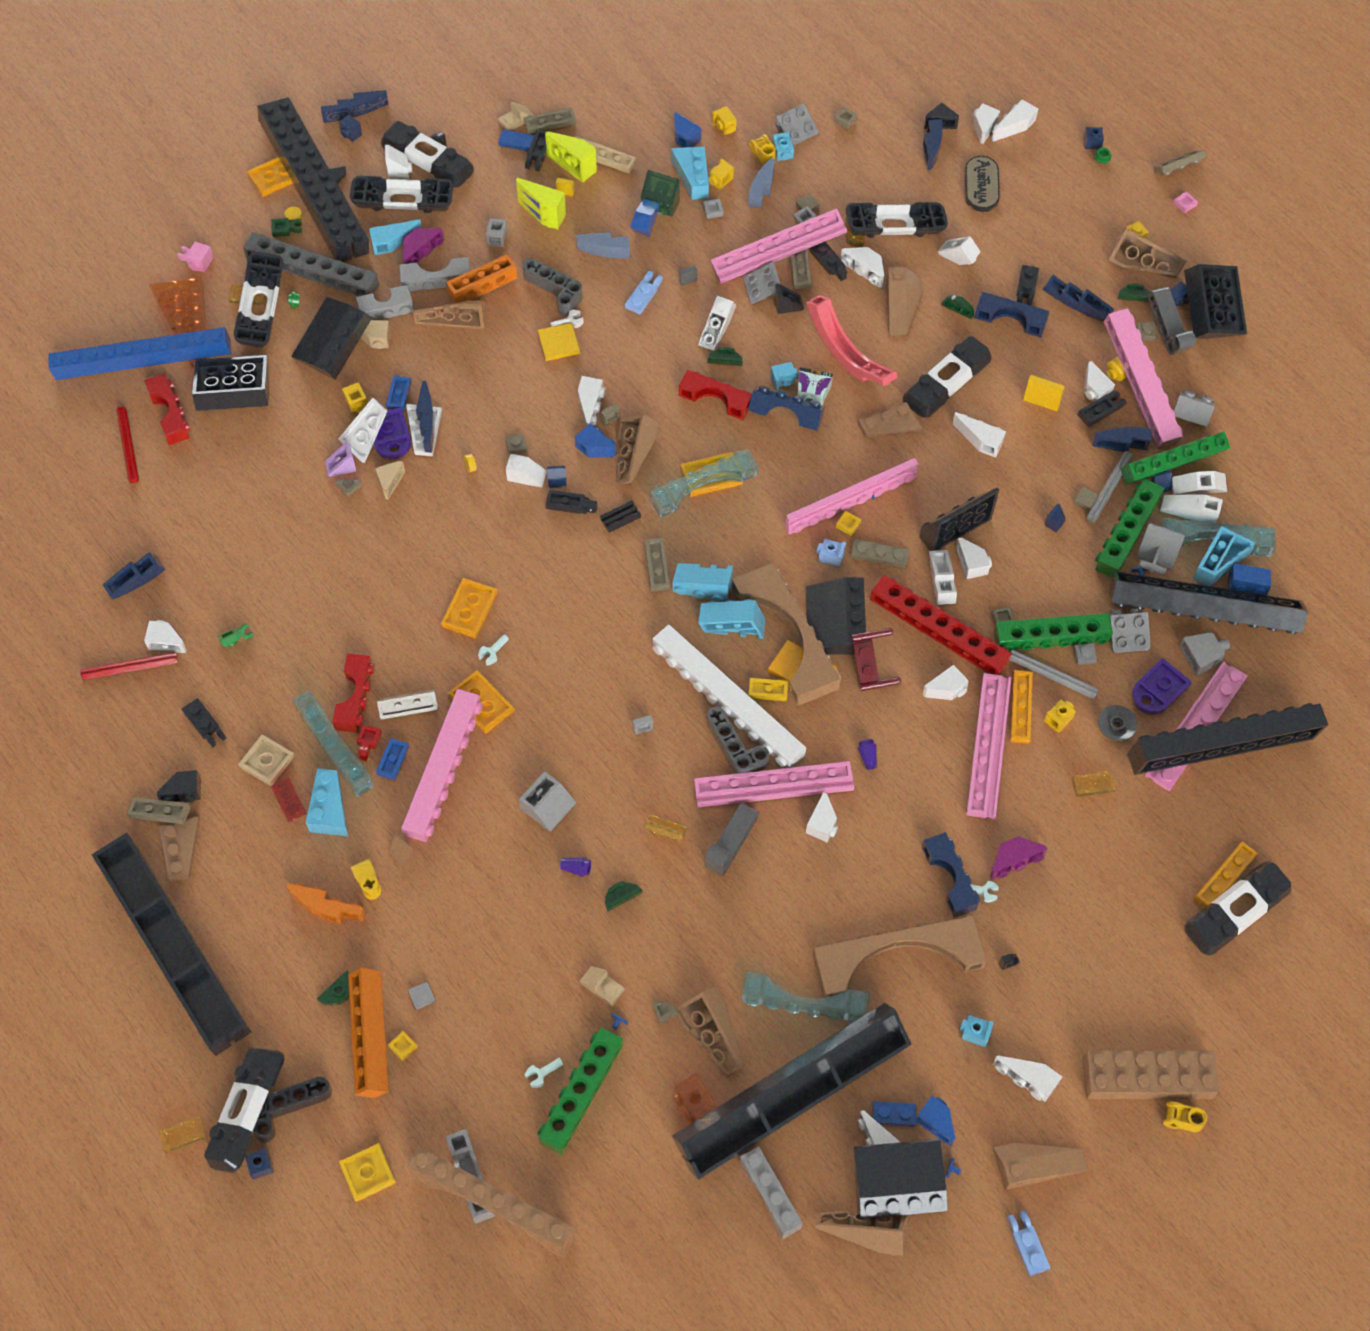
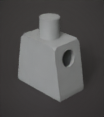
M1210 632L1184 637L1179 647L1195 676H1199L1222 662L1225 656L1224 651L1230 649V644L1227 639L1218 641L1214 633Z

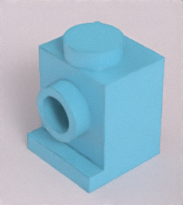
M790 133L773 135L772 144L776 148L775 156L777 161L793 159L794 148L790 139Z
M792 362L771 366L770 378L775 391H778L779 387L794 384L795 379L799 378L798 371L793 367Z
M969 1015L967 1020L963 1019L960 1031L963 1032L961 1039L986 1047L994 1022H988ZM973 1027L979 1028L980 1030L976 1031L973 1029Z

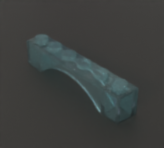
M749 449L738 451L734 455L722 458L714 464L705 465L702 469L695 472H689L684 477L673 479L668 484L655 487L650 491V502L661 518L677 511L683 499L694 489L704 484L721 480L743 482L758 475V464Z
M1163 518L1160 527L1185 535L1181 546L1197 540L1214 539L1222 526L1255 542L1250 553L1251 555L1271 557L1276 548L1275 528L1265 526L1253 527L1249 525H1231L1230 523H1212L1210 521L1176 520L1174 518Z
M309 690L295 698L293 701L297 712L355 796L358 797L373 788L370 775L345 745L312 692Z
M746 971L742 1001L750 1006L760 1004L773 1010L782 1008L790 1013H798L800 1011L813 1017L822 1015L828 1016L831 1020L845 1019L853 1023L867 1014L870 993L848 989L841 994L827 998H805L782 989L766 974Z

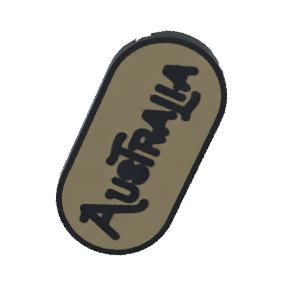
M976 156L966 163L965 200L968 205L970 204L973 207L972 209L979 212H988L999 203V167L989 157Z

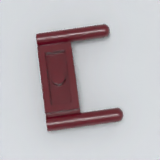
M892 628L851 635L860 691L901 683L900 677L878 680L872 639L893 635Z

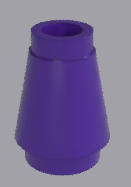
M872 739L859 742L857 749L866 770L877 768V744H874Z
M586 857L562 858L560 869L584 877V875L588 876L591 871V860H588Z

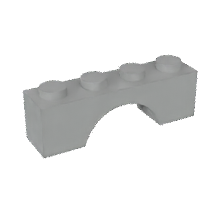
M469 257L451 259L449 265L438 272L425 271L417 263L399 265L401 285H407L409 292L447 288V281L470 271Z
M464 1129L446 1136L455 1166L483 1180L467 1130ZM467 1200L475 1224L495 1217V1214Z
M760 1147L740 1156L739 1164L748 1180L755 1186L770 1214L771 1221L780 1237L784 1239L800 1230L802 1221Z

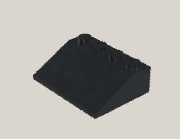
M1198 264L1184 270L1195 338L1211 339L1246 335L1247 328L1238 267Z
M326 297L291 357L336 380L371 319L364 311L350 304Z
M258 355L196 360L192 390L196 411L268 406V356Z
M994 488L977 497H971L961 506L957 505L950 512L939 515L936 520L926 522L921 527L919 538L930 551H937L992 520L999 489Z
M844 577L806 586L807 623L814 628L815 637L818 641L822 642L825 654L854 655L851 635L866 632L864 577Z
M940 1139L854 1147L857 1209L861 1219L948 1211Z

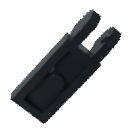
M537 130L527 154L525 169H530L532 160H537L535 171H540L542 162H544L547 155L546 131Z
M1022 265L1016 295L1018 296L1017 302L1022 303V297L1028 298L1027 305H1032L1039 272L1038 267Z
M1114 391L1078 411L1077 415L1090 427L1120 410L1126 405L1127 401L1121 399L1114 403L1113 401L1120 395L1118 391Z
M198 698L181 709L201 737L206 739L212 748L216 746L214 739L210 737L214 732L217 733V736L222 741L227 739L217 722Z

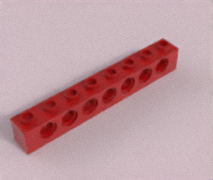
M883 575L872 589L870 596L872 602L986 673L1000 675L1009 664L1012 654L1005 647L998 646L990 638L977 633L974 628L964 625L958 618L948 615L942 608L935 607L927 599L914 594L911 589L901 586L895 579Z

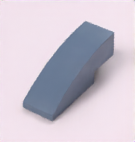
M771 158L754 178L749 192L748 207L762 208L763 195L770 196L775 158Z
M611 232L576 235L577 249L586 253L607 258H630L628 236L611 238Z

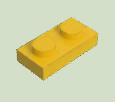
M750 678V698L787 701L788 681Z

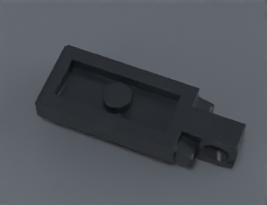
M826 242L810 248V253L829 275L835 274L840 281L847 279L845 264Z
M549 490L545 507L550 510L586 514L587 512L597 513L598 503L585 497L584 494Z

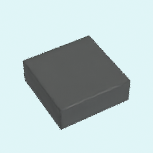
M695 265L679 270L681 286L697 281V268Z

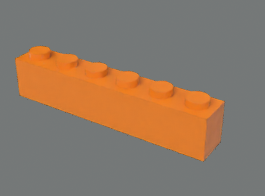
M359 968L348 974L355 1096L377 1098L388 1093L389 1086L381 971Z

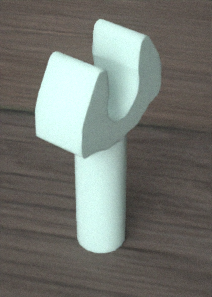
M504 634L490 648L482 646L478 654L479 660L485 655H490L486 659V665L494 664L497 661L496 652L509 638Z
M987 881L984 886L970 884L973 891L981 894L984 902L997 900L996 895H991L987 892L988 890L998 891L999 886L994 882Z
M558 1058L543 1068H536L532 1065L527 1069L525 1078L537 1075L538 1078L531 1082L530 1086L531 1088L541 1087L544 1085V1077L564 1064Z

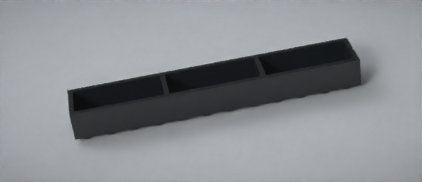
M287 97L258 105V121L334 259L342 262L350 260L352 244L354 258L369 254L368 237L290 98Z
M126 832L91 854L209 1050L217 1056L232 1046L230 1043L232 1040L236 1043L252 1033L129 834Z
M883 1003L672 1135L679 1151L683 1154L682 1157L689 1171L698 1180L912 1045L896 1009Z

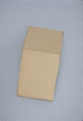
M402 461L375 468L379 484L387 500H389L405 473Z

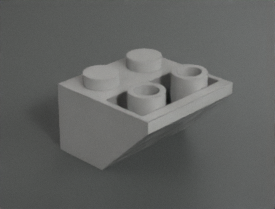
M1181 390L1174 409L1175 417L1207 427L1216 401H1213V398L1207 395L1197 396L1195 395L1196 392L1192 390Z
M545 771L519 799L520 809L550 832L576 804L575 800L561 783Z

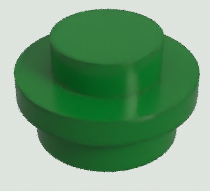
M1099 148L1095 152L1094 158L1099 163H1108L1111 160V152L1107 148Z
M295 291L288 294V305H291V308L299 307V293H295Z

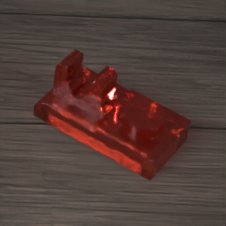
M289 778L271 786L288 823L307 814Z

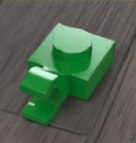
M244 623L239 628H233L217 636L223 647H231L241 639L240 637L250 639L254 635L252 632L244 633V630L250 627L248 623Z

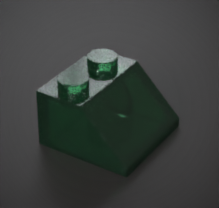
M648 170L641 193V202L643 199L660 203L658 213L673 217L680 202V179Z

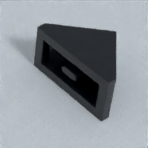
M942 102L926 114L924 129L928 127V120L942 119L943 129H957L959 115Z
M779 283L775 285L774 301L777 314L802 311L804 309L800 294Z

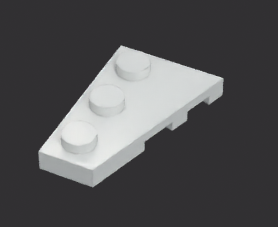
M372 398L338 439L343 444L349 442L352 453L363 463H365L387 410L376 399Z
M406 404L415 455L433 456L442 408L433 407L435 437L432 453H428L424 450V437L421 436L420 421L417 420V405Z

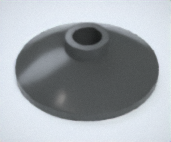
M1112 705L1102 710L1098 718V726L1107 738L1114 741H1124L1131 738L1136 732L1137 719L1128 708Z

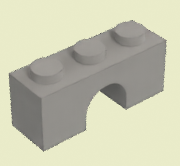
M407 285L390 289L391 298L386 302L377 301L373 293L356 297L358 309L364 311L371 320L389 319L414 311Z

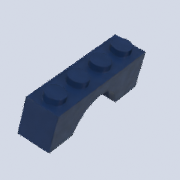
M982 292L974 318L992 323L999 317H1012L1022 324L1025 333L1042 338L1050 311Z
M759 386L753 390L748 411L766 416L775 407H786L796 414L799 426L817 431L821 425L825 406H822L817 401L808 402L800 396L791 397L787 396V393L783 391L773 392L768 387Z
M945 832L925 839L922 844V850L929 865L943 867L951 874L954 880V887L948 893L946 902L953 917L956 918L975 911L980 899L978 893L973 891L970 885L971 878L969 874L965 873L962 868L963 862L961 857L956 855L954 851L955 845L952 838H948Z

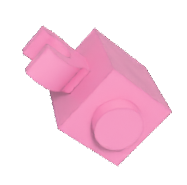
M194 242L191 249L182 246L181 249L184 254H177L179 260H187L189 268L204 273L214 258L211 247L198 242Z

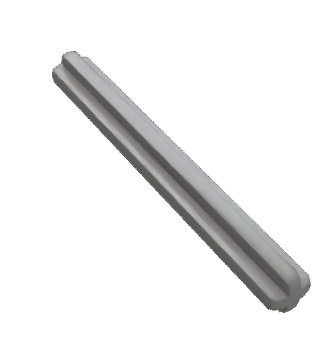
M1125 451L1089 511L1087 515L1088 521L1096 522L1122 477L1120 468L1130 463L1133 457L1132 453Z
M1016 650L1010 652L1012 654L1011 661L1089 698L1094 699L1098 693L1097 688Z

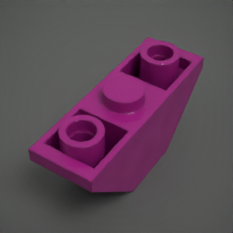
M420 228L407 235L403 239L404 264L418 263L422 258L428 256L432 250L440 246L444 241L443 230L441 228Z
M1019 836L1000 844L990 874L991 880L997 877L999 879L1004 878L1010 871L1015 869L1020 871L1031 862L1038 863L1042 861L1047 852V847Z

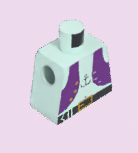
M800 367L798 396L803 397L805 401H817L823 405L832 386L833 374Z

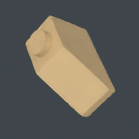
M371 320L361 339L371 348H389L391 332L389 321Z

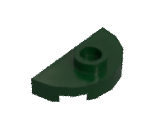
M1128 284L1119 291L1117 300L1149 302V291L1141 284Z
M949 295L941 303V306L969 319H972L974 316L972 306L961 296Z
M719 347L718 350L710 353L707 359V363L743 366L742 356L730 347Z
M625 881L615 883L608 889L605 896L607 912L642 894L643 890L638 885L625 883Z
M348 970L317 998L318 1002L326 1006L340 1005L350 997Z

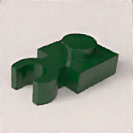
M289 218L271 219L273 237L290 236V232L302 233L301 219H294L292 222H289Z

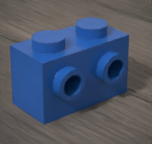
M1233 563L1228 575V589L1268 594L1271 588V570Z

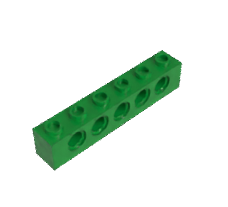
M1225 431L1129 463L1120 469L1124 481L1128 485L1155 474L1213 456L1231 447Z
M1145 478L1141 484L1136 485L1133 492L1135 494L1134 498H1129L1125 506L1127 507L1126 512L1122 510L1118 518L1120 523L1113 526L1110 532L1112 535L1111 539L1107 538L1102 547L1104 548L1103 553L1099 551L1095 562H1097L1095 570L1111 578L1113 571L1120 572L1160 500L1164 487Z
M1109 613L996 622L994 628L996 644L1000 647H1005L1008 651L1015 649L1030 650L1040 647L1047 649L1053 646L1068 647L1070 645L1091 643L1105 644L1110 642L1113 635Z
M602 1027L598 1033L594 1032L592 1035L590 1048L588 1051H583L579 1059L581 1063L578 1069L574 1068L569 1077L570 1083L567 1087L564 1086L562 1088L557 1106L553 1105L548 1113L549 1120L546 1124L543 1123L537 1133L540 1144L560 1155L566 1149L624 1045L623 1038ZM597 1050H604L606 1054L598 1057L595 1055V1052ZM587 1068H594L596 1070L592 1075L585 1074ZM577 1086L585 1087L583 1093H576L574 1089ZM572 1104L575 1106V1109L571 1112H566L564 1107ZM556 1123H563L565 1125L560 1131L553 1129Z

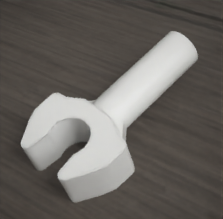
M571 310L567 318L551 322L550 324L551 327L572 323L574 328H578L584 321L583 318H578L581 316L580 311Z

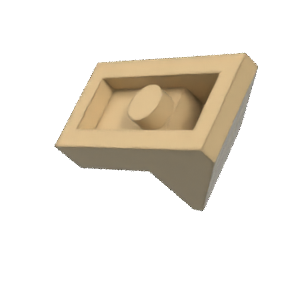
M511 102V111L499 117L498 123L504 130L512 131L525 124L524 117L533 116V114L525 105Z
M591 966L579 981L582 986L611 1006L614 1005L624 992V987L608 977L606 970Z

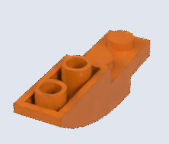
M297 882L294 884L287 883L286 885L289 894L299 905L321 919L342 925L344 918L364 922L366 913L364 907L358 903H342L341 900L336 898L329 900L327 891L321 887L309 888Z

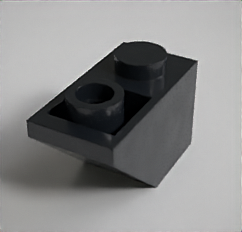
M198 771L176 772L157 791L158 799L173 802L183 801L186 803L201 800V778Z

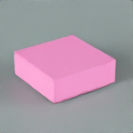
M1187 191L1173 201V204L1184 214L1197 206L1198 203Z

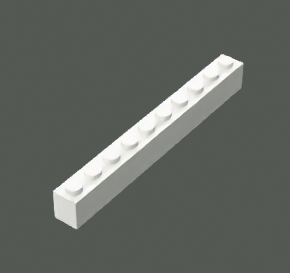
M667 625L652 638L654 652L659 656H663L667 664L672 668L675 667L682 678L688 679L698 692L705 694L711 704H716L722 708L726 716H729L739 729L747 732L748 737L753 742H758L761 746L766 747L769 755L771 754L775 758L778 765L785 768H793L805 757L806 747L674 628Z

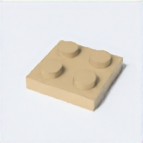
M261 735L238 765L244 771L272 786L295 755L268 737Z

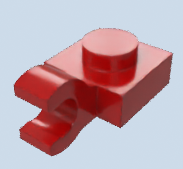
M362 725L356 741L357 745H360L358 750L359 760L367 761L370 748H377L382 734L381 729Z

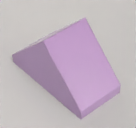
M345 442L325 461L329 477L356 472L349 442Z

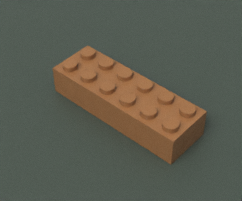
M1214 1050L1087 1051L1083 1057L1087 1099H1214L1219 1093Z

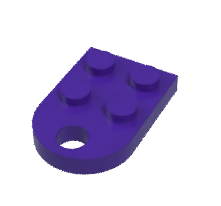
M401 407L387 410L374 441L376 452L385 459L401 458L408 453L411 447L410 435ZM393 447L399 448L397 452L390 451Z
M1162 658L1135 684L1132 691V700L1140 711L1151 715L1160 714L1191 686L1192 682ZM1146 698L1151 704L1144 705L1141 699Z

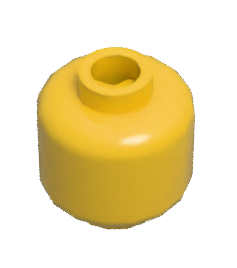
M1117 356L1107 363V375L1110 379L1122 381L1127 376Z

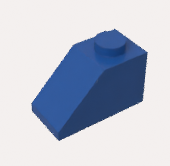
M647 199L642 200L635 211L630 228L633 232L650 237L660 203Z
M931 1096L918 1114L916 1122L951 1147L955 1140V1133L950 1108L947 1107L946 1102L942 1099Z

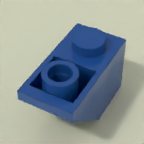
M675 112L674 133L676 144L682 148L694 147L701 140V128L686 119V117Z
M591 424L575 436V447L587 457L616 456L615 442L611 438L604 436L599 428H595Z

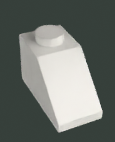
M983 103L979 109H975L972 116L974 118L973 127L981 144L986 141L993 127L998 123L1000 115L999 110Z
M385 145V159L389 179L410 180L409 173H412V163L408 162L407 155L389 145Z
M970 236L947 240L938 250L939 255L958 265L974 263L980 253V250Z
M1090 361L1085 373L1084 394L1088 400L1095 402L1101 397L1111 394L1115 384Z
M510 454L506 466L507 481L543 487L547 471L529 457Z
M958 538L956 550L966 579L988 575L989 569L992 567V561L990 556H987L985 549L963 538Z
M163 620L149 621L144 640L148 650L186 653L187 649L184 642L168 622Z
M953 665L926 684L922 695L927 698L953 700L957 696L962 697L967 692L969 681Z
M824 792L807 824L806 833L828 843L830 837L834 838L838 826H836L837 817L828 795Z

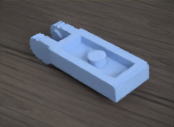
M648 271L644 280L640 282L625 303V308L641 315L656 294L663 277L658 275L652 285L649 282L653 278L654 273Z
M1025 1210L1020 1211V1218L1025 1229L1020 1231L1013 1215L1007 1216L1013 1233L1012 1237L1028 1276L1030 1277L1049 1270L1050 1265L1035 1229L1031 1226L1027 1212Z

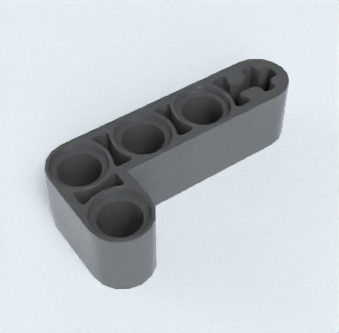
M526 259L523 262L524 279L556 295L558 312L561 315H569V311L574 310L583 298L582 284L579 281L535 259Z
M1165 286L1149 291L1148 299L1168 353L1174 355L1192 348L1196 344L1195 335L1191 330H1184L1170 289Z
M716 706L711 707L707 712V726L733 772L739 774L765 769L769 761L768 749L764 746H756L746 750L723 709ZM726 732L729 735L722 736L721 733ZM736 748L738 751L732 752L729 749ZM763 756L764 759L759 760L756 757ZM745 764L747 767L741 768L738 765Z
M743 803L739 805L716 844L713 843L705 856L706 868L724 876L757 821L759 811Z

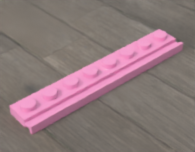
M834 209L711 260V264L720 280V284L771 262H776L847 233V228L838 210Z
M913 458L786 515L785 530L787 534L798 533L809 525L813 526L825 518L833 517L838 512L847 511L856 504L866 502L867 499L872 498V495L878 497L887 490L896 489L905 482L913 481L917 473V460Z
M1223 661L1177 729H1192L1199 724L1208 726L1218 721L1248 675L1233 666H1228ZM1187 765L1148 772L1145 777L1151 778L1153 782L1170 792Z
M983 674L967 816L988 817L993 820L996 818L1011 677L1004 678L1000 675Z
M850 761L694 778L697 808L823 794V792L834 793L854 790Z

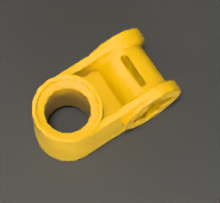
M766 134L761 135L756 140H749L750 150L762 165H765L771 158H775L776 148Z
M370 859L351 866L364 896L369 900L377 899L381 895L382 890Z
M1178 1102L1166 1103V1108L1168 1109L1163 1124L1169 1128L1199 1132L1207 1122V1114L1201 1108L1187 1106ZM1192 1116L1198 1117V1118L1200 1119L1201 1123H1200V1124L1194 1123V1122L1191 1120V1117H1192Z

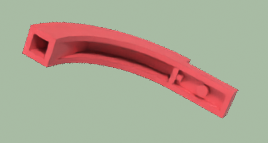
M818 295L806 302L811 318L823 342L835 359L851 375L862 382L869 379L882 386L888 385L891 381L897 379L896 371L870 360L853 345L835 315L830 298Z

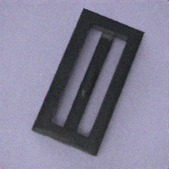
M630 501L601 515L600 520L610 533L641 518V513L637 511L633 501Z

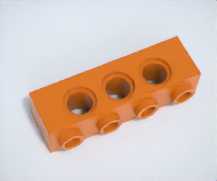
M506 254L446 282L448 296L453 303L475 299L517 279L516 265L510 256Z

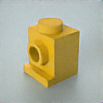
M727 106L712 112L713 126L716 125L717 129L721 130L724 136L736 131V118Z
M720 159L719 165L711 169L708 182L720 190L734 179V167L725 160Z
M359 382L342 388L344 399L351 412L356 411L360 413L368 402Z
M1060 700L1047 712L1044 722L1060 733L1074 718L1076 711L1073 704L1069 701L1064 702Z

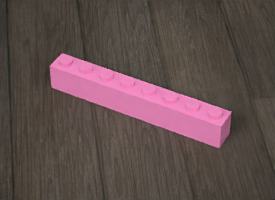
M1128 308L1108 314L1104 324L1148 428L1152 429L1151 435L1157 449L1177 443L1182 437V429L1176 422L1175 412L1170 408L1168 396L1161 387V380L1155 373L1154 363L1149 359L1147 347L1143 345L1141 333L1134 324L1133 315L1130 314Z
M457 689L401 830L404 836L427 842L428 837L432 836L434 821L440 817V806L442 801H446L448 796L447 788L449 783L452 784L454 781V771L456 766H459L462 761L461 753L463 748L466 749L468 746V735L475 728V717L481 713L483 703H481L479 695Z

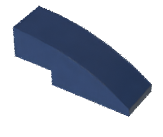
M942 119L928 120L927 133H924L923 149L927 170L933 168L939 155L943 130Z
M1122 427L1104 430L1095 434L1092 446L1119 452L1129 451L1130 448L1147 451L1152 429Z
M148 552L136 563L130 561L106 581L103 587L111 599H116L143 586L166 569L157 556Z

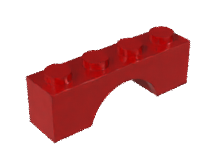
M690 370L686 371L679 384L680 397L693 402L706 396L717 397L725 403L727 415L743 421L749 412L752 394L746 390H740L730 384H724L714 378H709Z
M164 373L144 380L153 404H161L169 408L167 415L160 421L168 445L189 439L187 431H190L187 420L183 421L182 417H185L182 406H177L180 401L177 394L171 391L174 390L171 379L167 380Z
M347 653L344 673L346 679L355 685V691L347 701L335 706L332 723L336 731L358 733L359 726L363 725L362 711L367 706L366 693L371 688V680L369 679L370 675L374 674L375 664L372 663L371 657L368 655Z

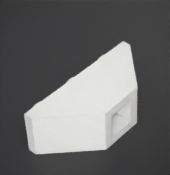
M868 247L843 248L841 250L840 259L846 267L851 268L858 275L869 280L871 284L879 288L883 287L884 271L882 257Z
M1203 471L1172 477L1173 495L1227 492L1226 475L1216 471Z

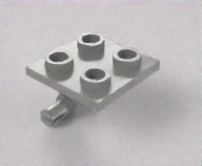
M1149 523L1136 556L1141 558L1139 567L1149 570L1150 573L1156 572L1164 576L1167 568H1173L1185 535Z

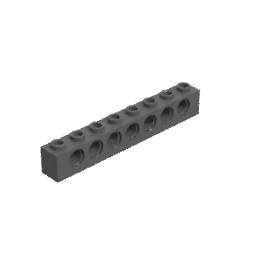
M252 232L243 247L246 259L253 252L279 255L283 259V271L359 297L374 294L379 286L377 274L373 271H367L355 265H349L340 260H334L325 255H319L310 250H304L295 245H289L280 240L268 238L262 234Z

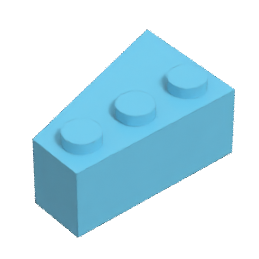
M705 146L671 148V163L675 166L678 176L681 177L691 200L708 199L709 183Z
M1221 526L1198 566L1193 579L1207 586H1212L1231 570L1233 563L1239 564L1250 555L1255 542Z
M678 563L672 582V592H676L679 595L694 596L698 599H709L714 602H726L732 587L733 566L728 565L727 569L717 568V565H711L710 568H701L700 564Z
M755 600L710 601L708 603H701L698 623L706 633L728 635V632L740 633L742 637H746V634L758 635L759 639H764L766 618Z
M317 768L306 819V825L310 833L349 837L341 782L337 770Z

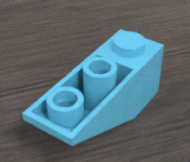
M412 220L369 228L374 255L391 253L401 247L403 239L415 229L422 228L421 221Z

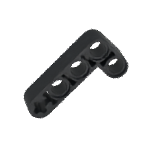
M316 1077L267 1094L262 1106L264 1109L259 1114L253 1128V1132L258 1140L269 1142L275 1137L274 1118L329 1099L332 1094V1088L327 1079ZM320 1086H323L322 1092H319ZM300 1092H304V1093H305V1096H304L303 1099H301V1100H296V1099H295V1097H296V1095H297L298 1093H300ZM278 1100H285L282 1106L275 1107V1103ZM262 1127H269L267 1133L259 1134Z

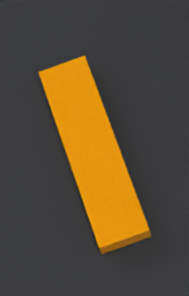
M1013 671L1010 742L1030 743L1033 672Z
M1242 841L1194 899L1202 906H1208L1235 883L1258 853Z

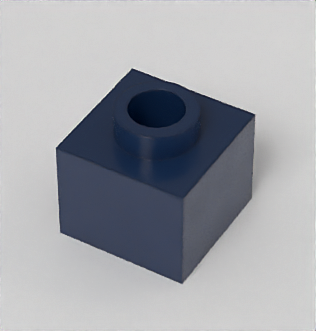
M350 115L339 122L340 133L344 138L354 142L362 135L360 123Z
M1086 127L1084 133L1085 149L1102 148L1104 142L1103 128Z
M266 1148L245 1156L249 1174L253 1180L274 1173L270 1155ZM261 1160L259 1165L254 1164L255 1161Z

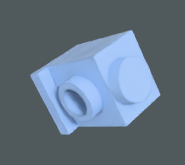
M824 539L823 544L819 543L816 552L819 554V562L840 567L845 553L846 542L839 543Z

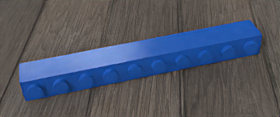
M223 327L48 353V368L55 380L228 355L231 354V339L226 328Z

